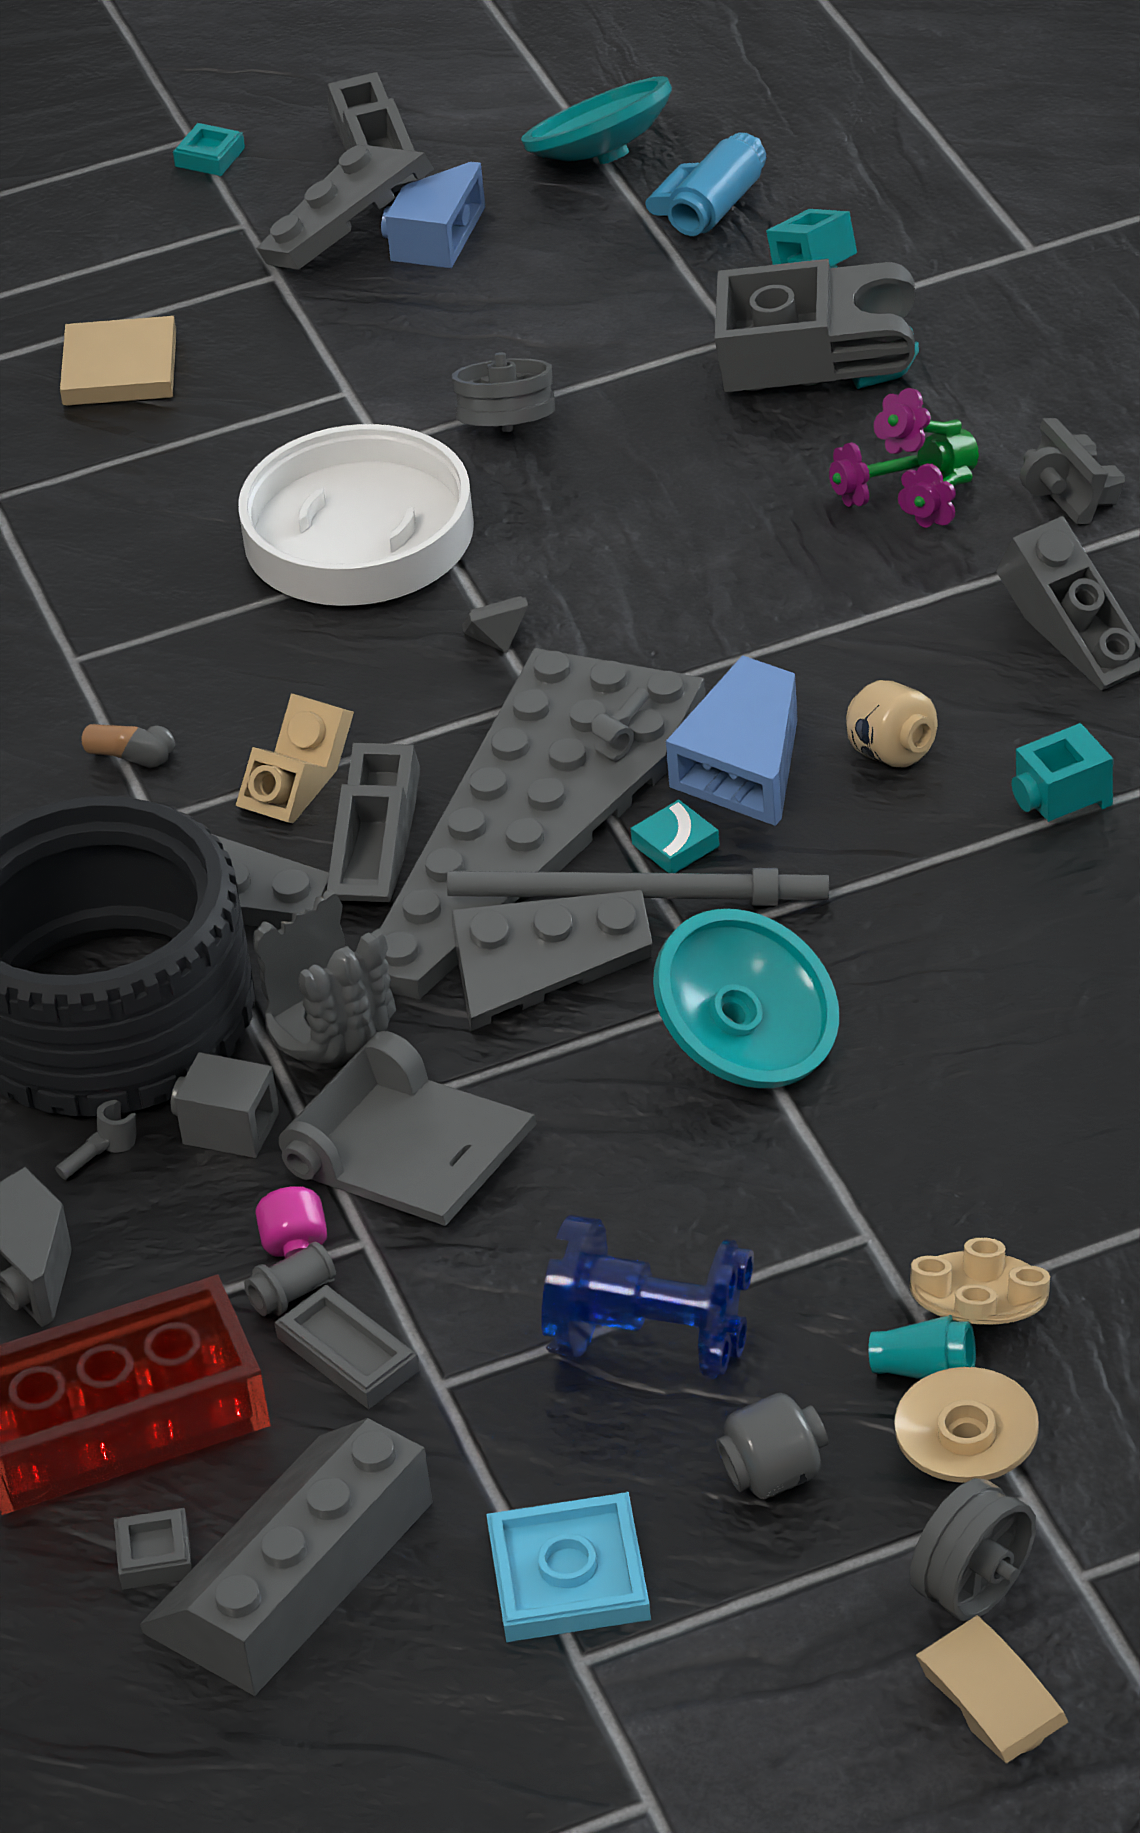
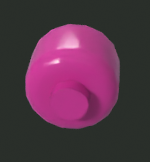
M295 1186L280 1188L264 1196L256 1207V1219L263 1249L272 1256H285L286 1259L307 1248L313 1242H318L322 1245L327 1238V1228L321 1199L311 1189Z

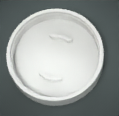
M346 425L328 428L297 438L276 449L253 469L244 482L239 497V517L245 553L255 573L271 587L286 595L318 604L338 606L364 605L395 599L415 592L447 573L463 556L473 535L474 521L470 484L467 471L461 460L450 448L440 441L415 430L391 425Z

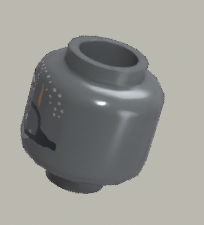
M783 1393L773 1394L731 1413L724 1423L725 1436L716 1440L723 1465L739 1492L749 1489L761 1499L772 1498L816 1477L821 1469L819 1449L829 1444L824 1425L814 1407L810 1405L800 1409L791 1397Z

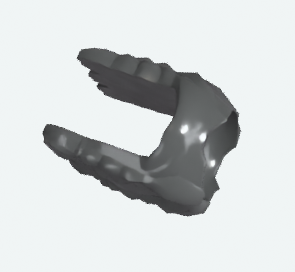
M331 890L325 891L323 896L315 898L312 910L305 909L304 913L293 912L292 922L281 921V929L279 930L268 922H262L260 927L254 931L253 937L254 950L258 956L257 962L260 967L261 989L267 999L265 1011L267 1032L276 1048L297 1060H301L315 1070L320 1068L332 1070L344 1067L375 1033L387 1031L389 1020L396 1012L392 991L389 988L391 979L387 972L389 964L385 959L388 951L385 936L378 928L374 932H368L360 937L355 952L348 946H345V938L340 925L342 904L337 894Z

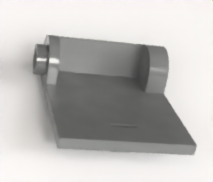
M379 1031L371 1037L280 1134L279 1146L282 1151L284 1164L299 1178L311 1179L446 1226L537 1123L535 1115L428 1080L423 1060L417 1050L401 1036L389 1031Z

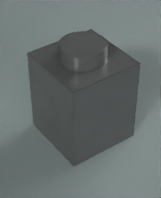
M199 1052L186 1077L181 1076L176 1081L171 1096V1111L173 1115L178 1116L183 1144L257 1158L280 1113L272 1066Z

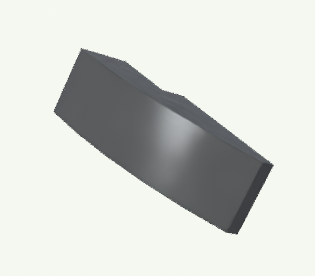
M378 72L328 84V111L346 151L358 144L415 151L393 98L388 99ZM411 174L393 187L391 191L392 193L400 191L402 186L418 180Z
M353 743L348 782L341 785L327 891L335 892L341 901H391L409 840L421 770L413 744Z

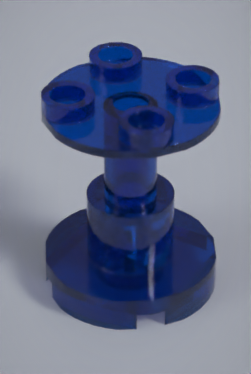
M569 1215L563 1221L556 1239L567 1240L569 1243L562 1260L550 1258L543 1290L542 1333L544 1336L556 1337L546 1346L548 1352L580 1357L588 1348L596 1325L639 1331L644 1320L651 1319L699 1327V1366L703 1377L713 1380L718 1375H723L726 1371L729 1357L740 1358L746 1340L747 1319L744 1316H738L737 1312L740 1290L746 1291L752 1277L754 1255L751 1249L739 1248L735 1240L725 1239L715 1254L705 1286L655 1278L651 1275L649 1262L608 1256L606 1229L600 1219Z

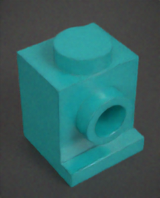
M807 209L766 230L773 265L829 259L830 268H837V263L857 253L850 211Z
M1081 723L1016 748V776L1012 778L1011 783L1014 797L1022 810L1029 812L1037 809L1048 822L1094 803H1097L1101 809L1113 805V758Z

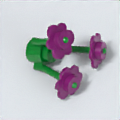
M906 388L899 395L888 394L884 398L883 412H880L874 421V432L878 438L885 440V448L889 453L899 454L904 450L911 453L918 451V454L866 465L862 462L858 446L853 442L847 443L843 447L834 449V462L831 463L829 468L830 483L834 491L842 496L846 506H863L869 500V489L867 486L869 478L908 470L901 477L902 485L905 487L898 494V503L901 509L910 515H915L917 523L922 527L927 528L934 523L947 525L955 517V508L951 502L956 495L954 486L969 483L973 478L971 471L977 465L979 458L975 438L970 432L962 429V424L958 419L945 422L930 420V412L926 408H922L923 399L921 393L917 389ZM924 432L933 433L930 436H928L925 440Z

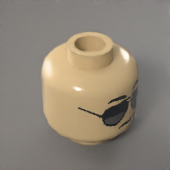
M877 680L865 686L852 699L846 715L848 739L853 748L864 756L891 767H908L917 763L929 751L935 740L938 727L937 713L931 699L915 689L894 681Z

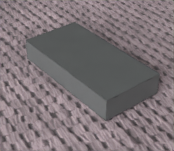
M327 1285L323 1286L275 1322L277 1339L368 1410L420 1371L418 1354Z

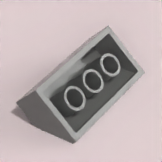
M369 1418L320 1435L140 1624L142 1633L251 1695L256 1696L431 1506L433 1501L425 1448Z

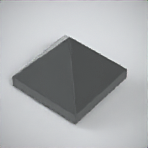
M522 596L470 610L462 624L464 634L507 653L528 607L526 597L522 598Z

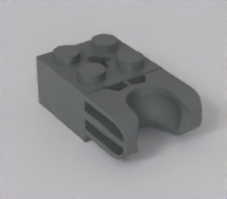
M829 259L718 271L714 339L724 392L742 390L753 392L764 388L799 384L810 386L820 382L888 375L903 371L909 366L915 355L913 331L903 319L908 315L915 300L913 276L905 267L893 262L830 268Z

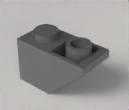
M24 1167L0 1182V1293L14 1310L23 1307L41 1327H44L54 1321L72 1246L62 1203Z

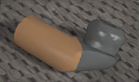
M90 724L83 731L82 745L89 754L115 756L147 768L161 766L168 761V755L175 749V739L168 729L158 725L151 726L146 731L145 729L133 726Z

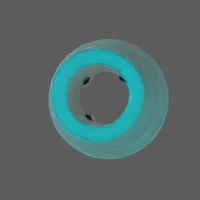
M948 1315L888 1331L871 1332L869 1337V1363L873 1374L889 1373L923 1379L930 1374L957 1367H975L976 1346L972 1324L969 1321L956 1322L952 1319L953 1315Z

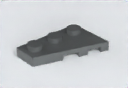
M358 144L341 155L339 164L324 180L315 183L306 191L305 199L289 215L282 217L273 224L270 234L256 249L267 265L299 270L348 234L352 228L351 218L373 207L380 210L395 199L391 191L393 187L411 174L417 180H421L433 171L434 168L424 152Z

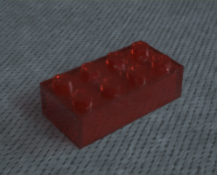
M218 1274L0 1345L1 1515L271 1426L261 1370Z

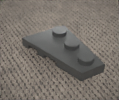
M642 890L454 909L452 913V927L470 1031L490 1024L491 1016L517 1005H520L522 1010L541 1003L544 1001L546 993L573 982L584 985L651 957L652 938Z

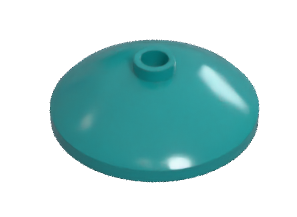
M658 76L639 80L577 103L528 130L521 138L524 148L536 156L566 162L594 157L598 158L600 164L617 160L629 153L626 144L649 129L667 104L672 91L669 79L665 76Z
M710 910L692 916L679 925L665 941L658 954L654 968L653 985L660 1016L669 1033L681 1049L696 1063L714 1075L747 1087H782L800 1081L812 1073L833 1047L839 1026V1006L832 980L813 950L782 924L763 915L745 910Z

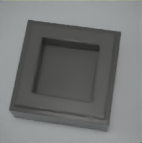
M185 1508L114 1519L118 1572L122 1590L181 1581L193 1569Z

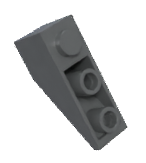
M1061 516L1013 537L996 572L1024 618L1101 691L1140 674V638L1065 518Z

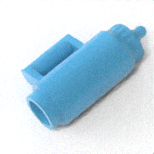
M736 133L728 139L720 141L700 163L680 164L647 198L645 202L646 208L656 216L668 215L671 224L685 235L696 236L710 231L760 177L761 170L766 162V152L761 144V140L748 133Z

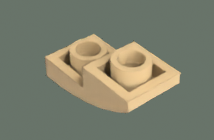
M978 1615L916 1654L925 1676L961 1709L971 1732L1005 1763H1008L1021 1753L1033 1750L1042 1743L1044 1738L1069 1723L1064 1711L1033 1672Z

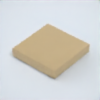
M174 316L65 324L60 383L62 404L70 406L173 397L176 349Z

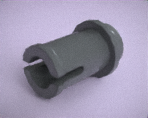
M313 1242L307 1248L269 1268L264 1264L254 1267L252 1276L244 1282L245 1291L252 1306L260 1315L266 1316L272 1312L274 1315L280 1316L287 1311L288 1303L324 1284H330L335 1281L336 1270L326 1249L320 1243Z

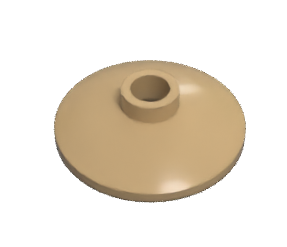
M957 1367L928 1375L915 1383L904 1394L895 1414V1435L905 1457L921 1471L936 1478L952 1482L966 1483L974 1478L990 1480L1012 1471L1029 1456L1038 1436V1413L1030 1395L1011 1378L983 1368Z

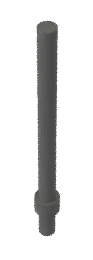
M752 868L751 874L447 871V896L578 897L642 890L643 898L751 899L752 906H778V900H828L829 875L778 874V868Z

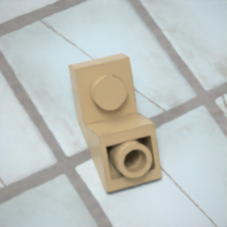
M291 693L275 751L252 747L236 806L285 822L294 823L337 771L354 712Z

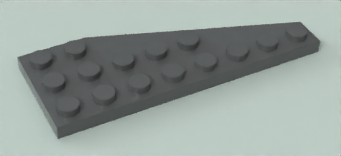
M533 649L380 928L388 946L385 959L389 964L387 972L391 979L389 988L392 994L421 999L459 964L452 927V913L454 909L511 904L520 898L447 896V871L560 872L593 841V830L610 815L619 818L632 806V795L645 783L654 786L667 774L666 740L705 698V680L703 677L578 656L559 651ZM637 688H644L648 691L649 698L632 717L627 726L634 733L632 747L623 758L616 761L611 760L594 749V743L599 737L592 732V720L600 713H606L612 717Z

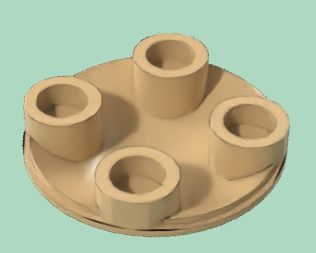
M974 1238L964 1244V1251L939 1256H921L914 1259L911 1263L910 1292L922 1307L941 1317L952 1315L954 1321H969L971 1324H1003L1030 1317L1046 1305L1049 1298L1050 1275L1043 1268L1031 1266L1019 1259L1005 1255V1245L998 1240Z

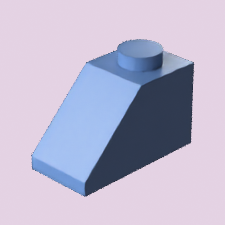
M468 162L402 186L392 206L385 208L381 221L382 236L388 239L391 261L444 268L453 267L485 209L481 163Z

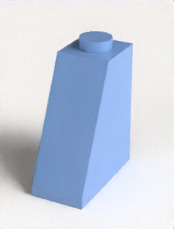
M742 655L666 740L669 787L776 826L782 819L798 720L795 673Z

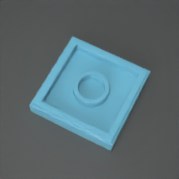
M629 1492L486 1514L506 1642L651 1620L650 1604Z

